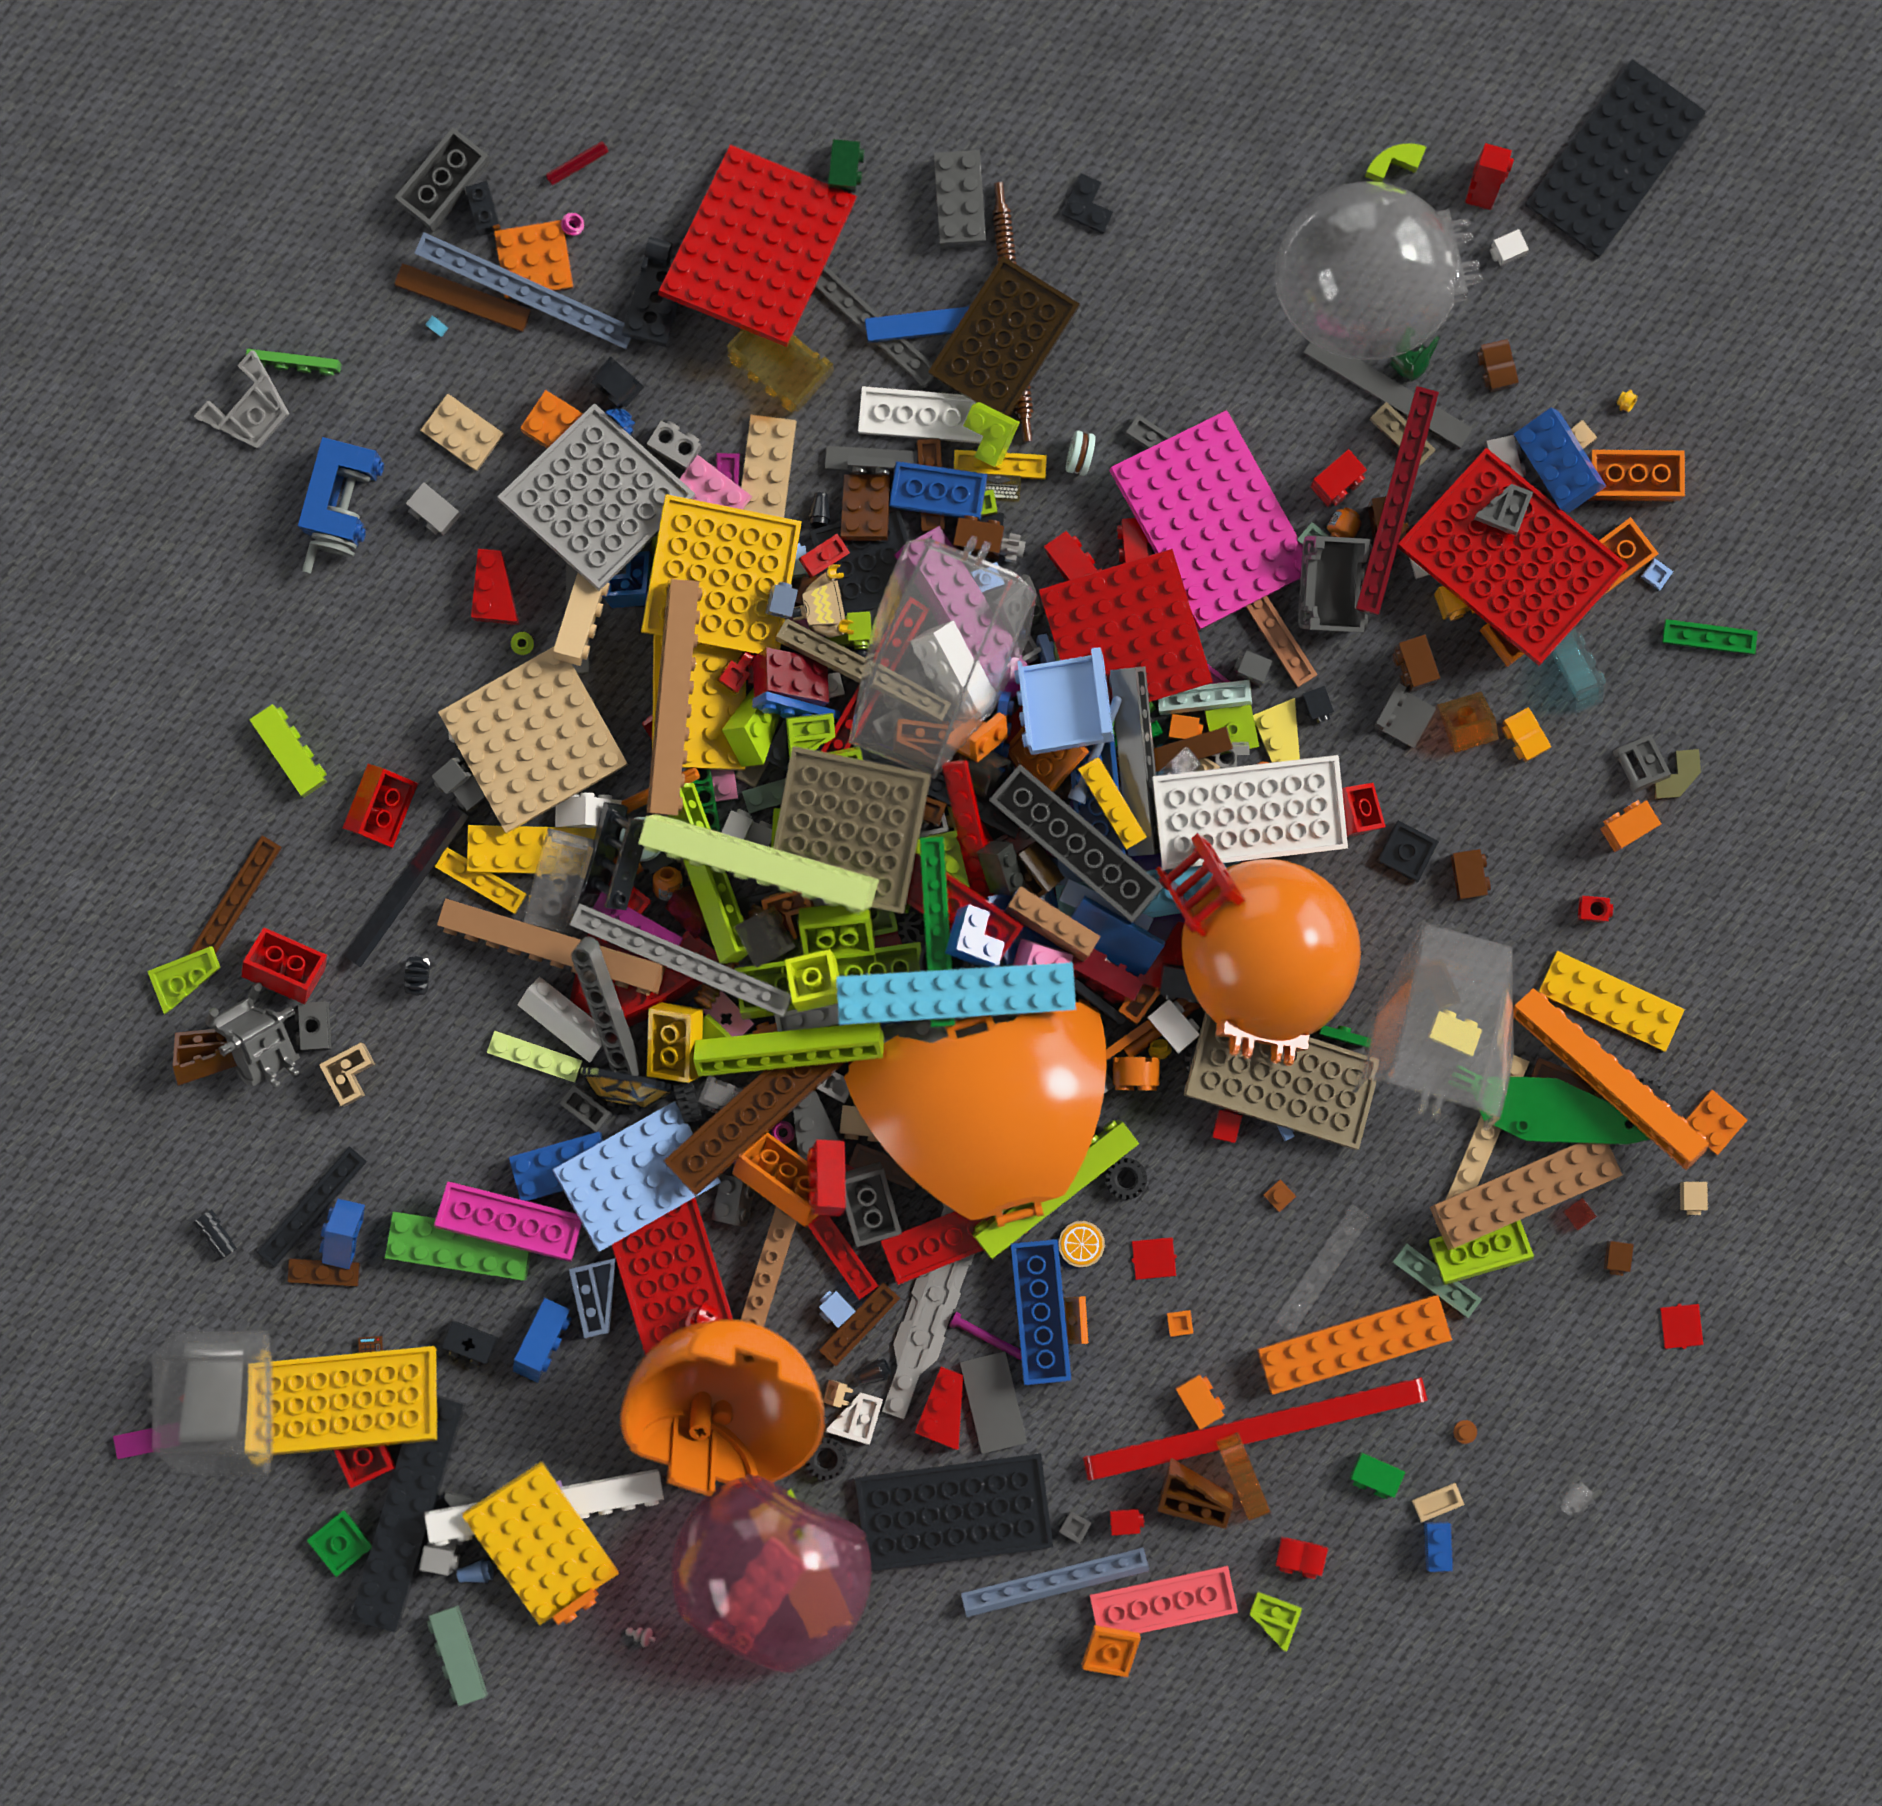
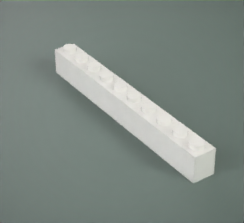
M658 1469L560 1487L582 1519L589 1517V1513L593 1512L605 1515L612 1513L614 1508L621 1507L622 1511L636 1508V1504L645 1503V1506H653L659 1504L658 1500L664 1499ZM477 1503L425 1512L429 1542H434L435 1546L448 1544L449 1539L458 1538V1541L472 1539V1535L475 1534L462 1517V1513Z

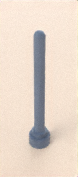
M1115 696L1110 704L1112 724L1122 702L1119 696ZM1105 743L1094 744L1087 763L1100 756ZM1082 776L1078 785H1075L1074 789L1070 790L1068 798L1085 804L1088 795H1086L1088 790H1086L1087 784Z

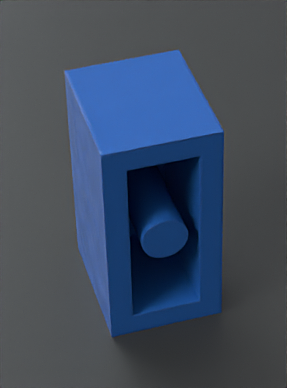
M1424 1522L1426 1570L1429 1572L1453 1571L1451 1523Z

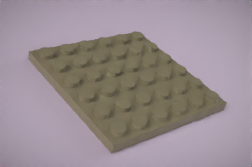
M792 746L773 848L879 879L872 907L904 913L931 774ZM770 884V886L779 887V885Z

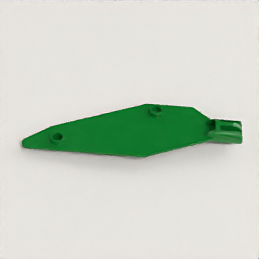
M1457 1064L1455 1067L1457 1070L1475 1079L1473 1080L1454 1071L1451 1077L1471 1088L1453 1080H1449L1447 1083L1473 1096L1485 1122L1525 1141L1629 1145L1651 1140L1635 1125L1633 1128L1627 1129L1625 1123L1630 1120L1611 1103L1558 1078L1484 1076Z

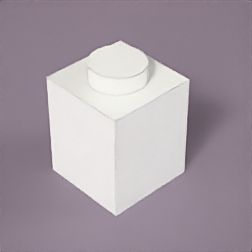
M1518 229L1494 240L1490 252L1494 261H1499L1500 265H1504L1526 255L1529 249Z

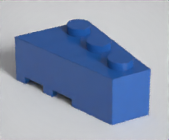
M544 1298L514 1359L513 1372L537 1383L539 1382L543 1371L547 1372L552 1359L549 1358L552 1352L557 1351L562 1341L559 1338L562 1330L567 1331L572 1318L569 1317L570 1309Z

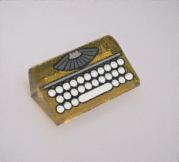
M987 474L985 491L994 489L996 500L1020 501L1021 476Z

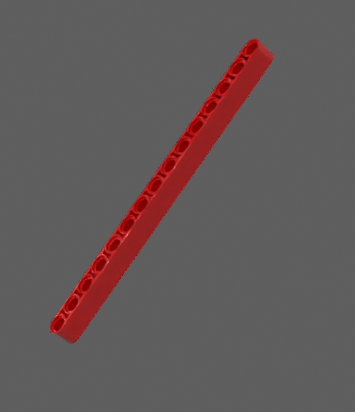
M1419 1377L1410 1381L1393 1383L1389 1386L1372 1388L1364 1392L1359 1391L1347 1394L1343 1397L1338 1396L1325 1399L1322 1402L1308 1403L1296 1408L1279 1410L1275 1413L1270 1412L1250 1419L1245 1418L1228 1424L1211 1426L1207 1429L1190 1431L1182 1435L1177 1434L1161 1440L1156 1439L1143 1442L1140 1445L1126 1446L1114 1451L1097 1453L1093 1456L1088 1455L1083 1457L1088 1480H1095L1170 1462L1171 1458L1180 1460L1421 1403L1428 1399L1423 1379Z

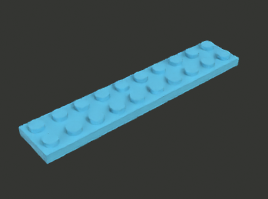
M1073 963L836 977L839 1025L1076 1010Z

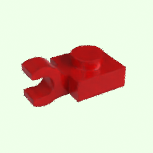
M743 652L738 658L737 663L732 660L729 661L717 681L734 693H738L750 675L745 669L754 656L748 652Z

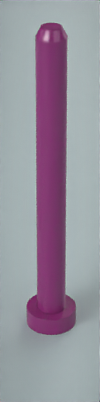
M955 1313L949 1324L950 1327L954 1329L957 1326L1022 1361L1020 1349L960 1318V1313Z

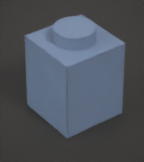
M785 582L773 585L770 590L765 614L785 619L791 618L798 590L793 589L791 584Z

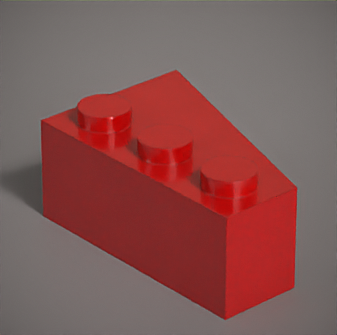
M1487 143L1484 144L1475 164L1465 201L1466 204L1492 210L1501 184L1505 183L1514 162V158H1510L1512 150Z

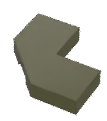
M1699 749L1675 751L1677 774H1671L1670 778L1654 784L1655 799L1679 798L1701 773Z

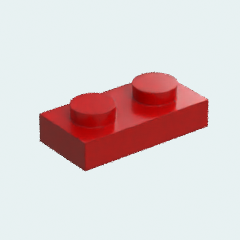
M836 534L800 557L799 561L810 578H812L850 552L839 535Z

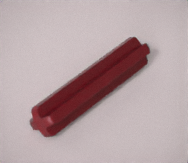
M601 141L548 172L546 177L549 183L555 185L607 154L609 151L606 144Z

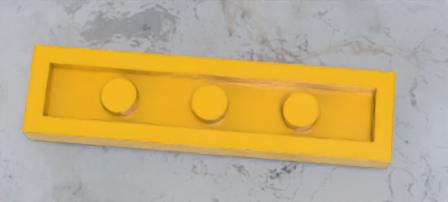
M955 450V470L984 473L988 476L1001 475L1010 478L1045 480L1047 455L1006 453L1002 464L993 467L975 458L974 456L977 451Z
M1096 757L1078 768L1124 848L1128 849L1145 839L1146 835L1100 758Z
M448 847L435 865L437 869L516 914L527 895L492 873L467 872V859Z

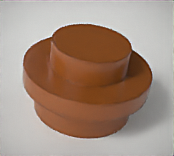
M1459 1421L1453 1430L1454 1437L1460 1443H1471L1477 1436V1428L1471 1421Z

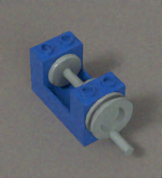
M322 437L298 527L305 534L312 535L311 537L315 539V541L310 540L302 572L311 574L317 549L340 556L354 557L355 553L351 550H356L359 542L364 541L366 529L363 528L364 525L359 520L360 516L349 511L348 506L355 481L367 483L370 480L376 481L377 475H382L384 463L381 462L382 458L375 450ZM343 478H346L345 486L338 508L336 507V503L339 497Z

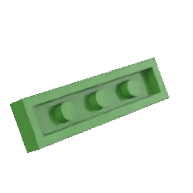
M247 349L246 355L253 349ZM254 350L264 368L266 364L275 365L274 368L278 370H288V367H294L302 373H311V370H319L320 374L333 376L334 372L340 373L341 363L337 359Z

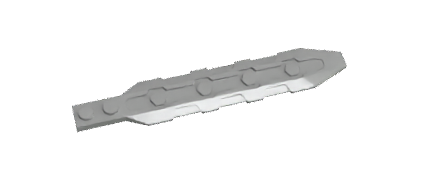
M943 1203L944 1209L941 1216L955 1210ZM975 1254L923 1274L916 1279L912 1290L911 1302L893 1344L898 1367L882 1412L902 1419L905 1418L919 1375L938 1360L945 1340L944 1334L953 1309H956L964 1277Z

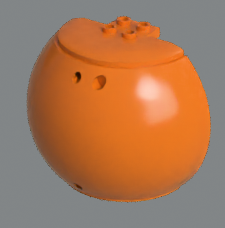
M713 1320L697 1323L678 1330L663 1339L644 1357L635 1370L624 1396L621 1427L624 1438L632 1452L641 1457L668 1465L667 1483L711 1497L715 1491V1480L739 1488L753 1489L755 1486L760 1487L778 1481L803 1466L815 1453L821 1442L824 1432V1407L819 1387L808 1364L800 1353L786 1340L764 1327L749 1322Z

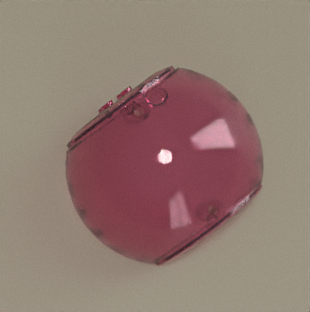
M746 1475L745 1479L740 1477L717 1488L711 1497L706 1496L695 1507L683 1524L677 1537L671 1563L672 1590L677 1611L684 1621L702 1636L746 1661L786 1673H793L796 1670L809 1667L823 1660L842 1645L854 1631L862 1617L869 1597L872 1580L871 1555L868 1543L865 1541L866 1535L855 1524L831 1512L827 1515L788 1495V1490L763 1477Z

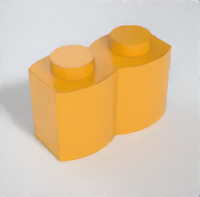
M1529 707L1503 721L1504 727H1502V731L1508 740H1513L1515 744L1513 750L1519 760L1523 758L1527 762L1551 748L1547 737Z

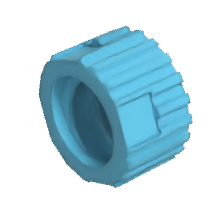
M431 316L426 323V326L441 337L448 330V327L434 316Z

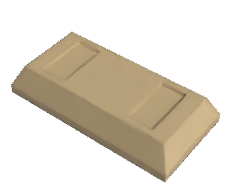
M1456 1483L1412 1500L1420 1522L1464 1505Z

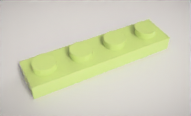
M494 1031L487 1051L489 1054L574 1083L583 1062L582 1060Z

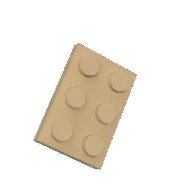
M449 394L445 396L421 429V432L476 471H478L504 435Z

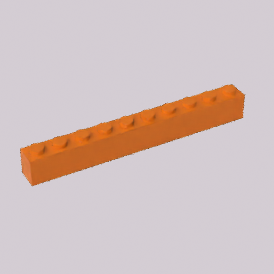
M1533 988L1514 1006L1511 1015L1681 1167L1687 1170L1705 1153L1709 1143L1703 1134L1693 1130L1685 1118L1676 1115L1668 1103L1659 1100L1647 1085L1641 1084L1630 1070L1624 1069L1612 1054L1606 1053L1595 1039L1589 1038L1577 1023H1572L1560 1008L1554 1007L1548 1001V998L1543 993L1537 992Z

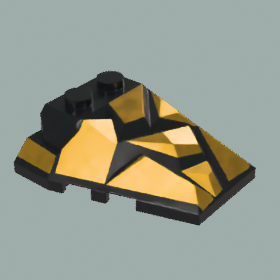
M581 1067V1075L592 1087L596 1096L600 1100H604V1105L618 1108V1103L627 1105V1110L640 1112L641 1107L648 1108L657 1099L663 1098L674 1091L673 1084L602 1069Z

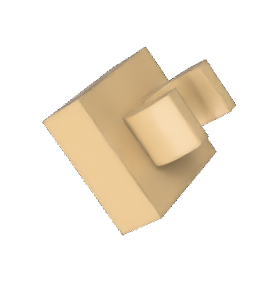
M829 1379L823 1402L840 1408L842 1405L847 1406L850 1402L843 1399L845 1392L852 1393L853 1390L848 1388L846 1384Z

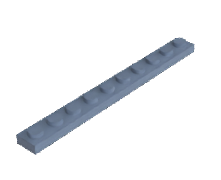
M423 232L415 254L627 349L631 338L622 336L623 322Z

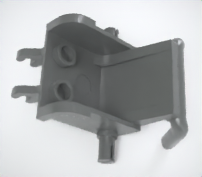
M259 982L253 984L247 998L218 1014L217 1008L210 1009L205 1018V1023L209 1027H214L217 1033L226 1038L227 1043L219 1047L220 1053L225 1056L232 1052L238 1066L235 1069L245 1084L254 1086L267 1079L273 1087H278L280 1082L274 1078L277 1077L276 1072L286 1068L292 1076L299 1074V1071L295 1070L293 1066L296 1065L294 1061L300 1057L298 1053H295L283 1025L284 1020L294 1015L295 1012L291 1006L280 1012L255 1007L254 1003L262 989V984Z

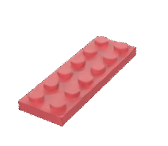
M1228 1566L1090 1594L1097 1626L1137 1633L1238 1613Z

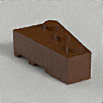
M1171 1458L1159 1496L1158 1512L1226 1529L1232 1511L1233 1494Z

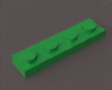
M1666 619L1664 620L1662 643L1754 655L1758 631Z

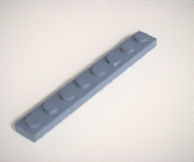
M1139 1548L961 1593L966 1616L969 1617L1148 1572L1149 1567L1144 1548Z

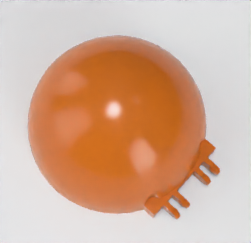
M1256 859L1245 861L1226 868L1245 901L1239 907L1232 901H1226L1201 923L1206 932L1204 937L1196 931L1194 933L1190 932L1184 924L1182 936L1184 968L1191 989L1198 1002L1217 1023L1216 1036L1230 1037L1229 1054L1236 1056L1239 1053L1242 1040V1055L1245 1058H1250L1253 1053L1254 1042L1271 1045L1270 1060L1276 1064L1280 1062L1284 1048V1064L1291 1066L1295 1059V1051L1307 1050L1309 1035L1331 1021L1348 1000L1355 985L1360 966L1359 932L1353 914L1344 898L1327 880L1314 871L1284 860ZM1217 887L1192 909L1194 914H1198L1213 901L1222 889Z

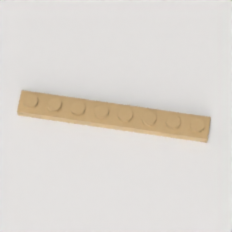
M1507 1053L1498 1076L1523 1077L1529 1061ZM1480 1116L1445 1200L1478 1186L1501 1131L1500 1128L1485 1122L1482 1116Z

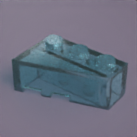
M1573 628L1551 654L1559 672L1563 674L1568 684L1566 686L1568 692H1572L1576 699L1575 708L1577 712H1581L1603 702L1606 680L1603 673L1596 670L1593 654L1591 652L1587 653L1584 647L1586 643L1582 634H1577L1575 628Z

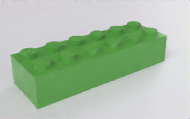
M393 1212L385 1255L387 1259L527 1280L531 1256L529 1251L435 1228L436 1218Z

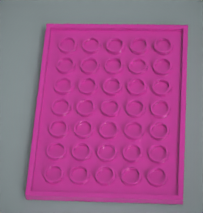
M1227 410L1109 469L1155 554L1173 549L1198 631L1301 579L1303 546L1297 541L1298 537Z

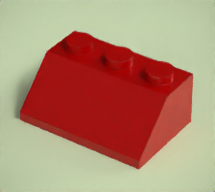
M367 764L343 829L393 848L418 783L387 769Z

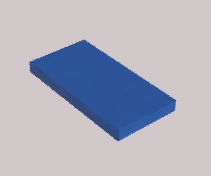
M896 461L889 508L959 518L969 515L977 517V520L981 521L988 475Z
M1087 896L1083 897L1070 917L1100 936L1094 949L1107 955L1106 959L1119 966L1122 963L1127 966L1125 970L1135 976H1139V974L1145 975L1165 946V941Z

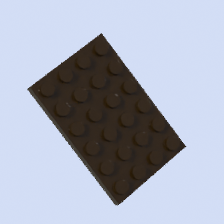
M1002 256L928 373L973 402H980L1000 413L1010 416L1079 309L1080 303Z

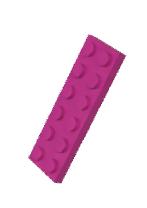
M447 1182L434 1226L438 1229L571 1262L582 1222L575 1213Z

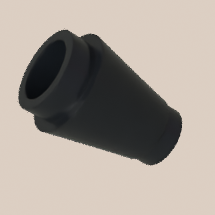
M823 492L814 493L808 515L810 526L815 528L828 526V522H830L828 494Z
M877 1358L855 1373L856 1380L860 1386L887 1380V1377L891 1376V1370L885 1358L881 1360Z

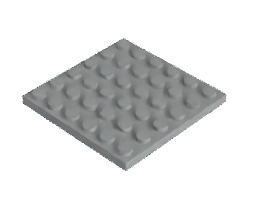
M594 403L498 496V501L592 586L600 591L658 534L664 495L693 500L695 493Z

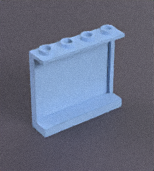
M1100 647L1091 649L1092 655L1055 662L1023 667L1021 661H1017L1018 670L1014 671L1016 684H1020L1021 691H1017L1019 705H1023V712H1019L1021 726H1025L1026 733H1022L1024 747L1029 748L1031 755L1114 741L1104 658Z

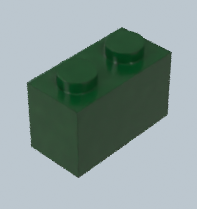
M833 139L829 187L856 192L857 185L861 186L862 172L858 171L859 163L864 162L865 149H861L859 141Z

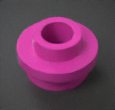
M569 213L563 217L561 227L566 234L577 236L583 231L584 222L580 215ZM569 223H573L575 228L571 227Z
M780 1121L772 1128V1136L783 1144H787L793 1140L795 1130L789 1122ZM781 1128L787 1129L788 1134L786 1137L779 1135Z

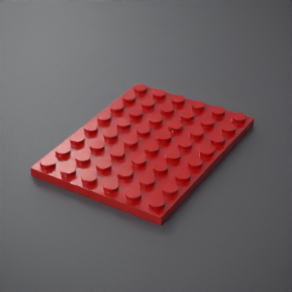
M730 145L659 289L658 295L787 347L851 213L857 196L838 188H831L828 184Z
M1488 448L1476 458L1397 545V548L1538 666L1545 661L1629 567V565ZM1511 484L1533 492L1516 536L1474 520L1479 511H1482Z

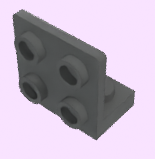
M1398 683L1373 727L1414 748L1436 708L1406 692L1405 689L1407 687Z

